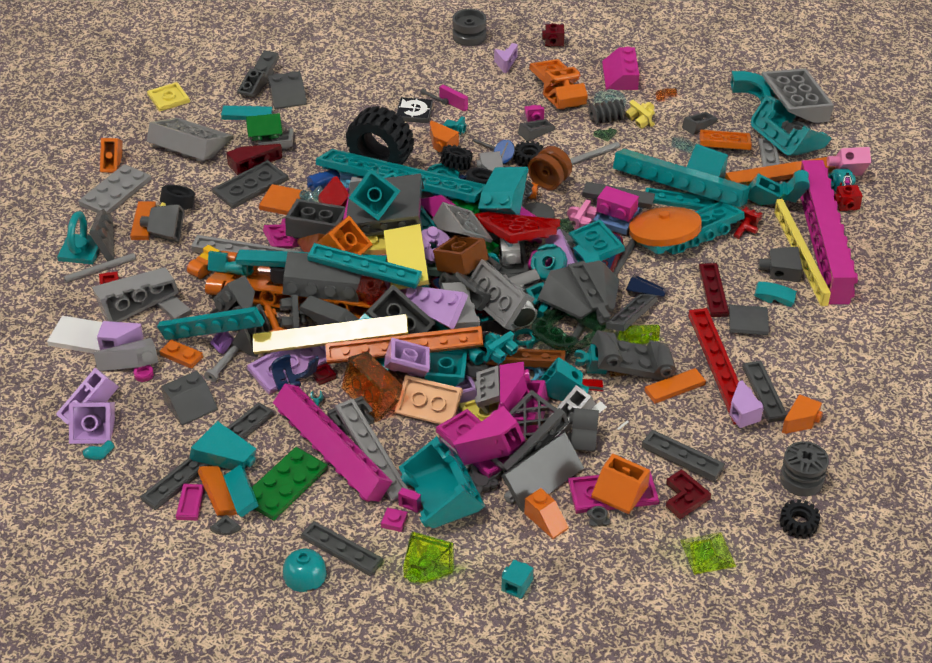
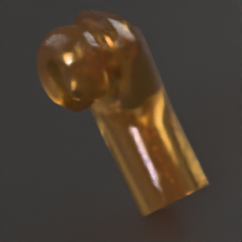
M664 88L657 90L655 93L656 100L663 101L665 96L676 97L677 89Z

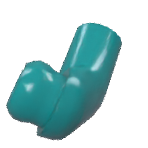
M107 440L101 447L89 446L85 448L83 456L90 460H102L115 446L111 441Z

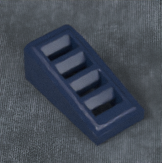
M635 274L631 277L626 288L628 291L664 296L667 291L666 288Z

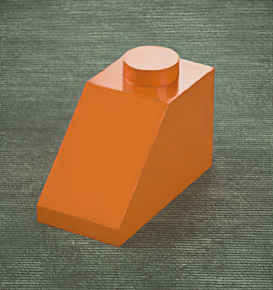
M432 120L430 121V137L433 149L442 152L444 146L456 145L457 147L459 145V132Z
M101 138L100 172L113 173L119 168L122 159V140L118 138Z
M799 394L784 419L782 433L788 434L812 429L815 422L819 423L822 418L823 412L820 411L822 403Z
M542 488L525 498L524 514L552 539L569 529L556 501Z

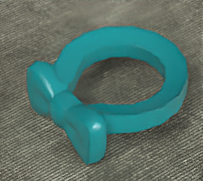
M524 328L514 332V342L520 346H526L527 349H532L533 344L540 341V334L538 332L534 333L531 329ZM521 334H529L532 339L519 341L517 337Z

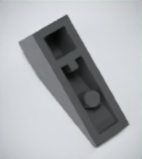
M311 295L299 307L301 311L319 325L359 320L349 310Z

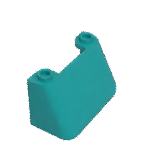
M767 95L751 118V126L788 156H797L823 149L832 139L828 134L811 130L807 126H803L802 130L793 128L790 134L781 128L782 123L785 121L792 123L796 115L788 112L780 100Z
M437 436L399 466L402 473L400 476L402 481L407 486L411 485L414 487L415 491L421 494V503L424 509L420 511V521L427 528L430 526L434 529L475 514L485 507L459 455Z

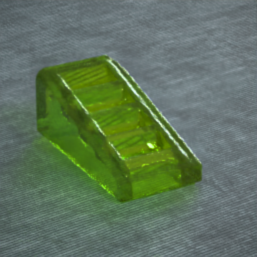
M630 325L625 331L618 332V339L642 345L649 343L650 340L659 341L660 326Z

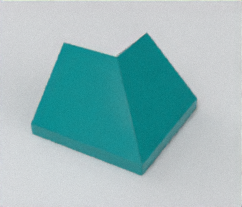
M370 168L349 199L379 221L401 190Z
M467 350L431 352L430 369L425 375V379L454 387L463 382L465 379Z

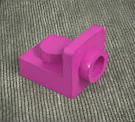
M541 105L525 106L524 111L528 122L544 119V107H541Z

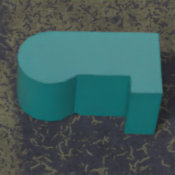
M798 170L793 174L788 183L782 182L779 185L780 198L796 203L810 187L809 173L805 170Z

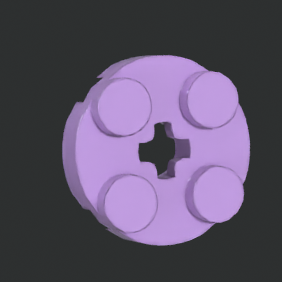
M431 226L422 231L425 258L428 264L436 263L433 253L435 248H430V243H435L438 247L450 239L445 232Z

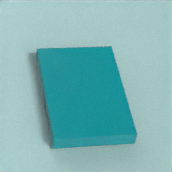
M601 219L568 233L573 238L576 246L580 245L584 250L587 249L589 253L596 251L600 261L625 251V246Z

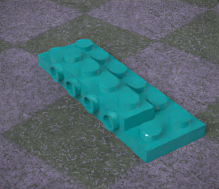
M717 202L695 211L700 215L702 221L701 232L695 238L672 246L641 245L656 254H662L665 251L671 254L683 253L687 248L697 247L700 243L711 241L716 236L726 235L731 230L730 224L737 223V221L745 218L744 211L730 204Z

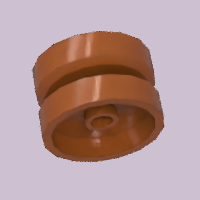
M556 146L543 148L528 164V173L531 180L538 184L539 187L548 191L557 189L572 173L570 158L562 149Z

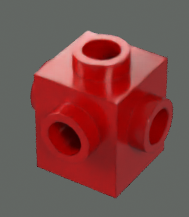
M858 185L837 186L834 201H837L839 211L860 210L863 195Z

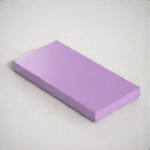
M317 346L271 352L248 364L247 370L270 395L278 390L271 370V365L275 359L290 354L293 374H299L307 369L308 362L315 359V356L319 357L318 366L326 364V347ZM284 370V374L286 377L285 380H287L288 384H290L286 375V371Z

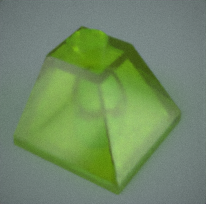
M412 531L403 564L404 578L413 583L420 582L425 584L453 573L454 543Z

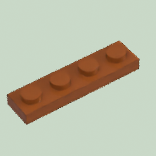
M518 349L512 356L504 351L507 355L502 363L498 365L493 360L486 362V365L500 366L524 362L525 367H550L558 357L565 361L566 350Z

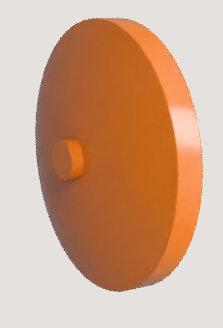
M682 207L650 209L636 215L629 223V232L633 240L644 245L659 247L685 243L695 238L702 229L700 215L693 210Z

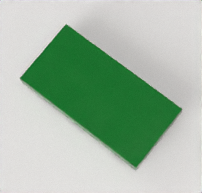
M295 447L252 486L259 505L255 510L274 521L328 470V465L300 448Z

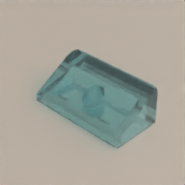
M675 136L672 138L671 146L692 154L695 145L699 143Z

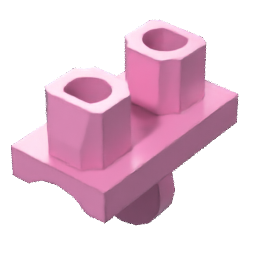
M586 199L581 208L570 207L568 209L567 216L569 220L576 223L573 230L592 223V219L594 220L598 213L596 212L597 208L591 206L590 200Z

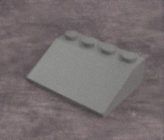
M806 68L762 72L761 75L788 112L813 123L830 121L834 104Z
M171 118L150 122L146 142L152 143L154 147H165L169 152H180L182 156H192L197 161L205 162L207 159H212L233 138V135L184 119Z

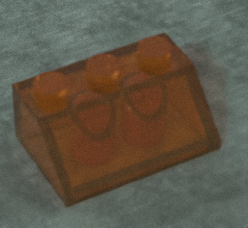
M369 352L349 356L341 388L352 399L363 396L364 400L373 410L369 414L377 422L399 402L403 385Z

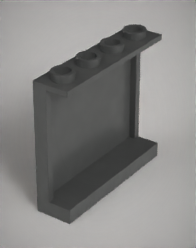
M421 174L385 178L401 191L379 221L348 198L346 217L350 216L366 236L383 235L384 230L420 224L422 230L420 209L422 189H424ZM361 181L350 182L349 197Z

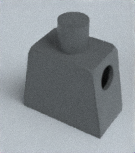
M180 205L152 207L149 217L141 216L140 226L147 227V232L153 237L179 242L185 210Z
M799 248L770 249L768 259H758V270H769L770 279L800 282L802 265Z

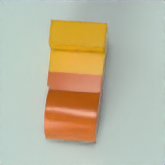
M210 245L205 246L203 253L189 262L187 272L198 279L204 278L211 272L208 270V252H220V250Z

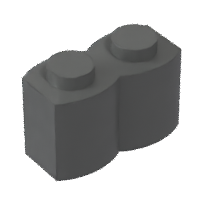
M574 408V412H570L569 424H572L573 427L572 433L568 432V438L574 450L595 452L599 410Z

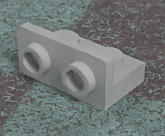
M499 366L476 372L477 381H475L477 396L475 397V402L478 408H481L485 414L489 413L490 404L500 401Z

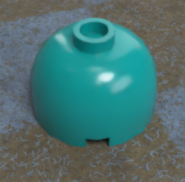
M303 548L293 551L287 556L283 564L285 584L294 591L307 592V590L313 588L315 590L324 583L327 576L324 559L312 549Z

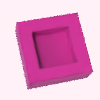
M402 487L398 492L399 506L418 513L421 508V494Z
M387 507L381 521V528L402 532L408 512Z

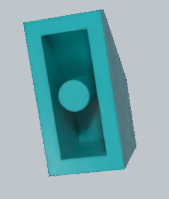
M758 173L748 185L751 187L748 199L759 205L776 204L777 199H782L780 198V184Z

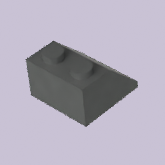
M300 71L268 76L269 92L274 109L307 105Z
M197 370L161 386L164 403L182 426L218 410L206 381Z

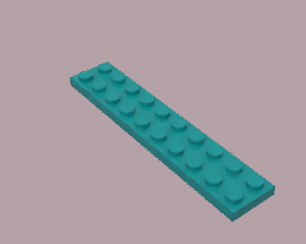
M331 149L316 158V165L322 166L323 169H334L339 173L347 172L356 177L365 176L370 168L382 177L392 172H395L397 176L421 174L424 184L422 192H431L435 196H448L449 199L464 200L465 203H475L479 200L485 184L336 149Z

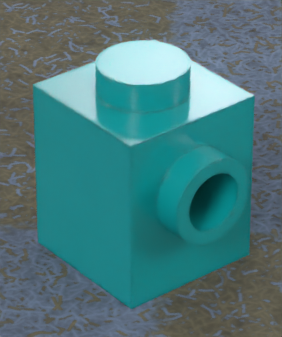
M513 560L510 566H506L503 570L501 591L522 599L533 581L534 568L526 563Z

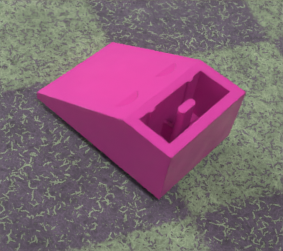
M502 406L498 410L493 411L482 422L475 424L467 433L460 435L453 442V445L463 465H469L509 456L518 450L526 440L516 419Z

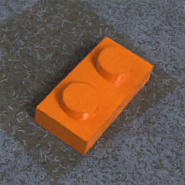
M170 340L159 351L160 356L191 369L203 358V352L174 340Z

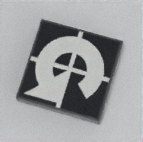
M401 97L396 114L398 116L401 115L404 118V122L429 123L433 100Z

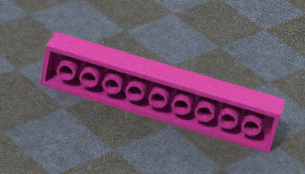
M802 160L801 170L809 173L810 187L800 199L818 269L831 292L829 304H850L851 298H854L855 295L854 284L858 282V274L854 272V261L850 258L851 250L847 247V236H844V225L840 222L841 214L837 211V201H834V190L831 189L828 168L825 167L823 160Z

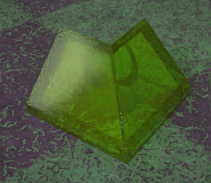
M722 532L680 540L694 575L736 567Z

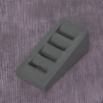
M708 112L691 115L684 118L682 128L695 135L700 130H704L716 123L718 118Z
M546 119L520 123L518 134L526 141H530L554 131L556 127Z

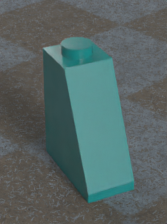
M216 421L191 447L190 459L233 470L241 464L245 469L246 467L250 468L256 461L255 454L257 448L219 421Z

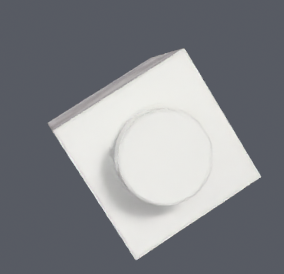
M500 238L503 265L521 263L519 241L516 244H510Z

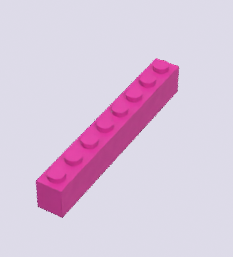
M285 383L273 401V404L278 408V412L290 420L289 423L301 432L300 435L312 443V447L322 453L324 460L332 464L336 468L335 471L348 480V485L356 489L363 500L367 502L381 501L393 481L299 386Z

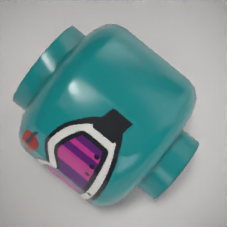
M834 169L828 176L831 179V188L836 191L837 186L854 185L856 181L855 176L849 169Z

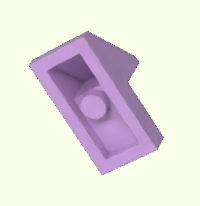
M512 43L505 51L494 50L495 63L503 73H507L518 56V44Z

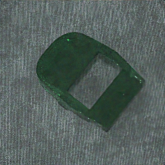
M548 309L543 312L541 318L538 317L534 320L531 327L532 335L556 350H566V353H574L576 350H582L592 344L591 340L596 331H604L606 324H599L596 312L578 319L561 310L554 309L551 311ZM568 315L593 330V332L578 341L576 337L567 335L561 328L554 327L553 325Z

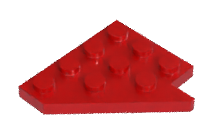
M496 212L474 214L488 232L494 233L510 244H516L522 240L533 241L534 238L539 237L549 238L550 235H556L557 227H560V219Z

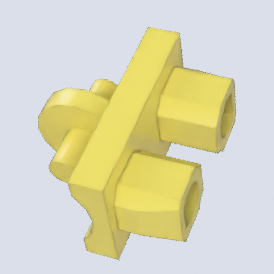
M634 100L629 102L631 107L625 112L627 118L632 121L638 116L635 122L641 129L647 125L651 127L655 125L652 121V115L655 114L654 104L647 102L640 105Z

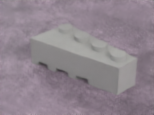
M165 267L92 287L103 315L107 321L121 322L179 293L174 278Z

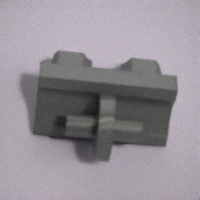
M291 295L290 298H284L279 301L280 310L290 311V317L280 318V327L287 329L299 328V317L300 323H306V316L308 315L298 310V295Z

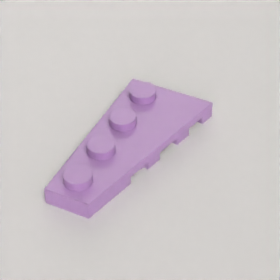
M419 286L416 289L408 288L405 293L431 319L450 329L455 328L468 298V295L464 292Z

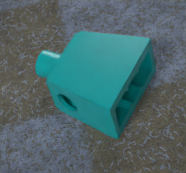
M559 357L539 379L545 380L548 397L563 401L576 385L586 393L589 391V387L582 384L583 373Z

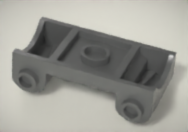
M600 330L596 331L591 340V343L595 344L598 349V369L657 380L670 378L676 371L674 359L667 343L652 340L649 341L647 346L617 340L615 333Z

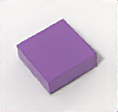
M228 331L215 334L210 343L219 353L225 354L234 338Z

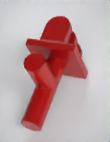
M747 206L741 209L744 211L745 218L740 220L742 223L733 237L740 239L745 230L757 234L759 229L757 224L762 218V212L757 213L754 209L749 210Z

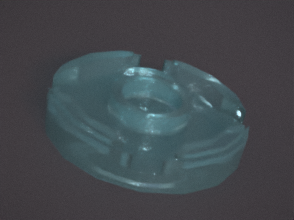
M607 89L606 92L601 90L594 96V105L595 103L601 104V102L607 103L608 101L613 102L614 100L620 101L622 99L625 106L626 98L618 90Z

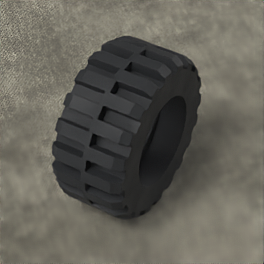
M373 106L361 111L349 125L346 132V144L349 147L350 153L403 165L414 149L413 132L409 129V124L403 121L404 118L401 115L398 116L395 111H389L385 107ZM372 134L383 139L387 146L380 144Z

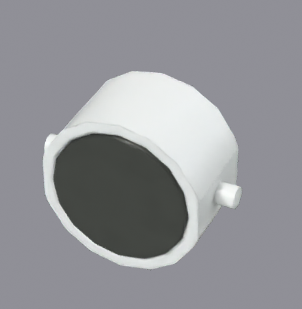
M527 301L515 319L513 325L516 328L531 325L535 321L537 309L534 308L532 302Z

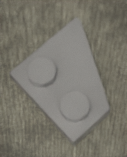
M288 129V133L280 135L278 139L262 137V140L258 141V145L281 144L282 149L293 147L294 129Z

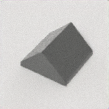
M257 304L256 307L265 320L263 326L239 330L231 343L254 357H258L259 354H254L253 334L273 330L261 304Z

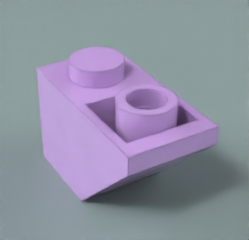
M103 321L97 335L99 349L104 350L143 340L141 324Z
M743 380L739 381L729 414L738 427L742 428L760 422L764 410L761 401L757 400L751 388L747 387Z

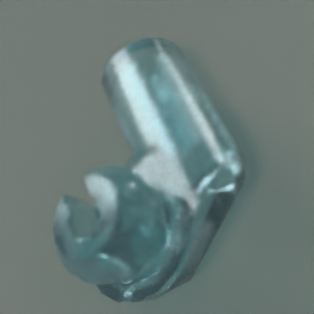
M318 186L313 192L302 190L299 194L300 199L316 202L323 188Z

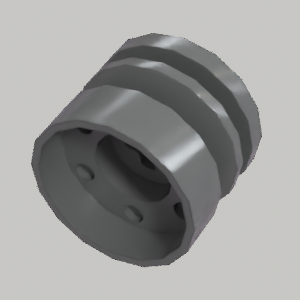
M800 441L788 446L784 453L783 466L780 473V482L783 487L797 496L808 497L820 492L824 485L825 474L829 464L828 454L822 447L812 442Z

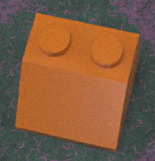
M350 216L338 223L316 242L317 244L362 255L373 245Z

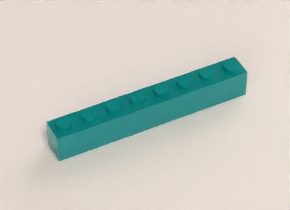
M625 148L615 153L613 169L739 208L747 204L750 186Z

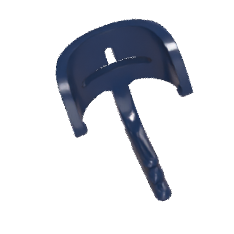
M290 354L275 359L271 365V370L277 389L280 391L285 383L288 384L287 380H285L284 370L286 371L289 383L300 387L301 382H296V380L313 375L317 370L319 357L315 356V359L309 361L307 369L299 374H293Z

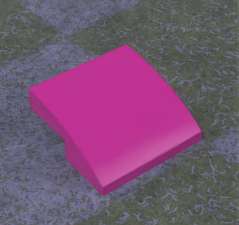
M282 219L281 224L264 225L263 232L272 247L291 249L299 246L297 243L299 238L286 236L285 219Z

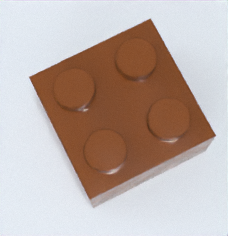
M455 235L433 250L437 270L446 273L458 272L468 275L478 266L481 259L485 261L489 259L485 239Z

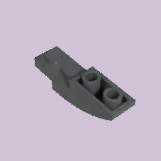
M264 50L254 69H249L237 90V94L253 97L260 93L268 83V76L274 75L273 68L280 58L279 53Z

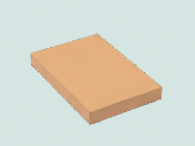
M405 375L394 413L440 425L456 416L463 389Z

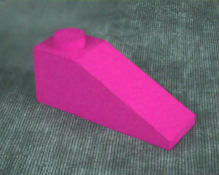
M524 362L500 365L501 407L504 406L508 412L518 404L527 391V381H530L529 369H525Z

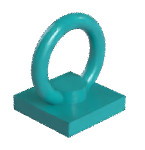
M76 211L70 218L67 237L57 259L62 262L93 265L100 249L91 235H87V220L84 213ZM79 219L80 234H75L76 224Z

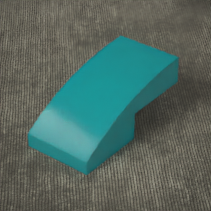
M759 281L756 285L754 296L768 303L776 300L792 307L797 291L776 283Z

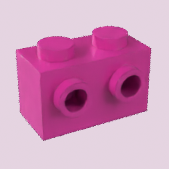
M606 186L597 197L596 212L629 222L638 210L639 196Z

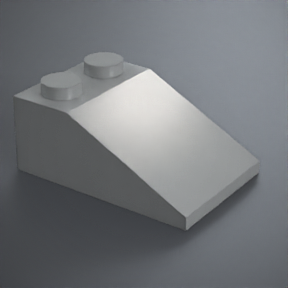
M442 202L433 218L437 229L445 233L449 232L453 235L483 238L486 242H492L493 240L471 210Z

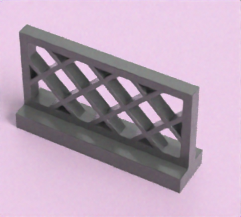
M531 390L509 412L513 417L516 414H524V421H518L519 426H524L523 436L526 442L514 454L509 455L510 458L504 464L499 461V458L491 459L490 461L504 472H507L552 440L569 423L565 411L560 408L557 409ZM532 398L538 401V407L527 408V403ZM541 411L553 412L549 418L541 419ZM538 412V419L527 420V413ZM538 424V429L535 432L527 433V426Z

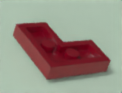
M683 469L667 478L666 485L675 491L677 495L666 501V508L680 520L711 499V493Z

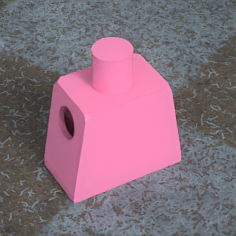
M870 147L842 148L836 156L827 157V166H835V169H849L854 176H862L871 164Z

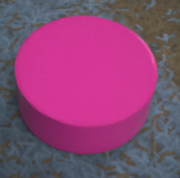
M150 365L137 367L133 371L134 378L139 382L149 381L154 376L153 368Z

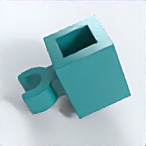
M590 344L587 353L583 350L575 351L574 357L581 358L576 359V366L586 364L587 373L591 374L607 373L608 370L598 369V349L595 344Z

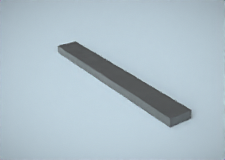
M259 402L227 428L245 439L274 415V411ZM189 457L141 495L140 499L152 509L157 510L182 490L183 484H189L199 476V466L211 465L193 461Z

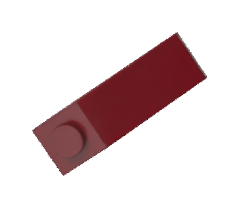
M281 144L242 146L226 152L228 166L237 175L267 160L273 162L283 158Z

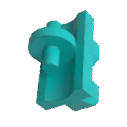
M509 331L500 337L499 334L488 333L485 336L484 343L487 355L483 357V360L485 362L493 360L499 365L506 358L507 354L504 351L510 356L514 355L519 347L513 341L515 334Z

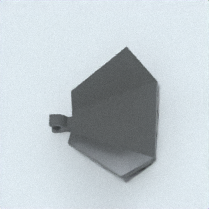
M600 260L589 263L581 261L568 264L565 268L550 271L537 300L578 319L596 312L600 326L605 325L606 319L611 317L607 310L613 312L615 308L620 279Z

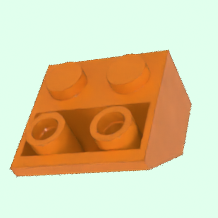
M612 453L602 467L591 498L630 514L648 488L650 470Z

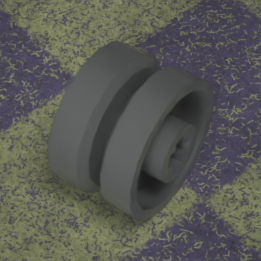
M462 9L454 13L452 17V36L456 43L464 46H475L485 41L487 18L482 11Z

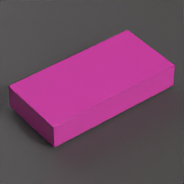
M444 84L439 87L440 98L448 99V104L464 112L468 109V96Z
M183 484L176 520L198 521L205 490L203 484Z

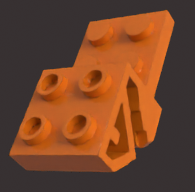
M559 59L530 63L529 69L544 82L543 95L557 109L587 104L588 94L585 84H574L581 76L575 67H567Z

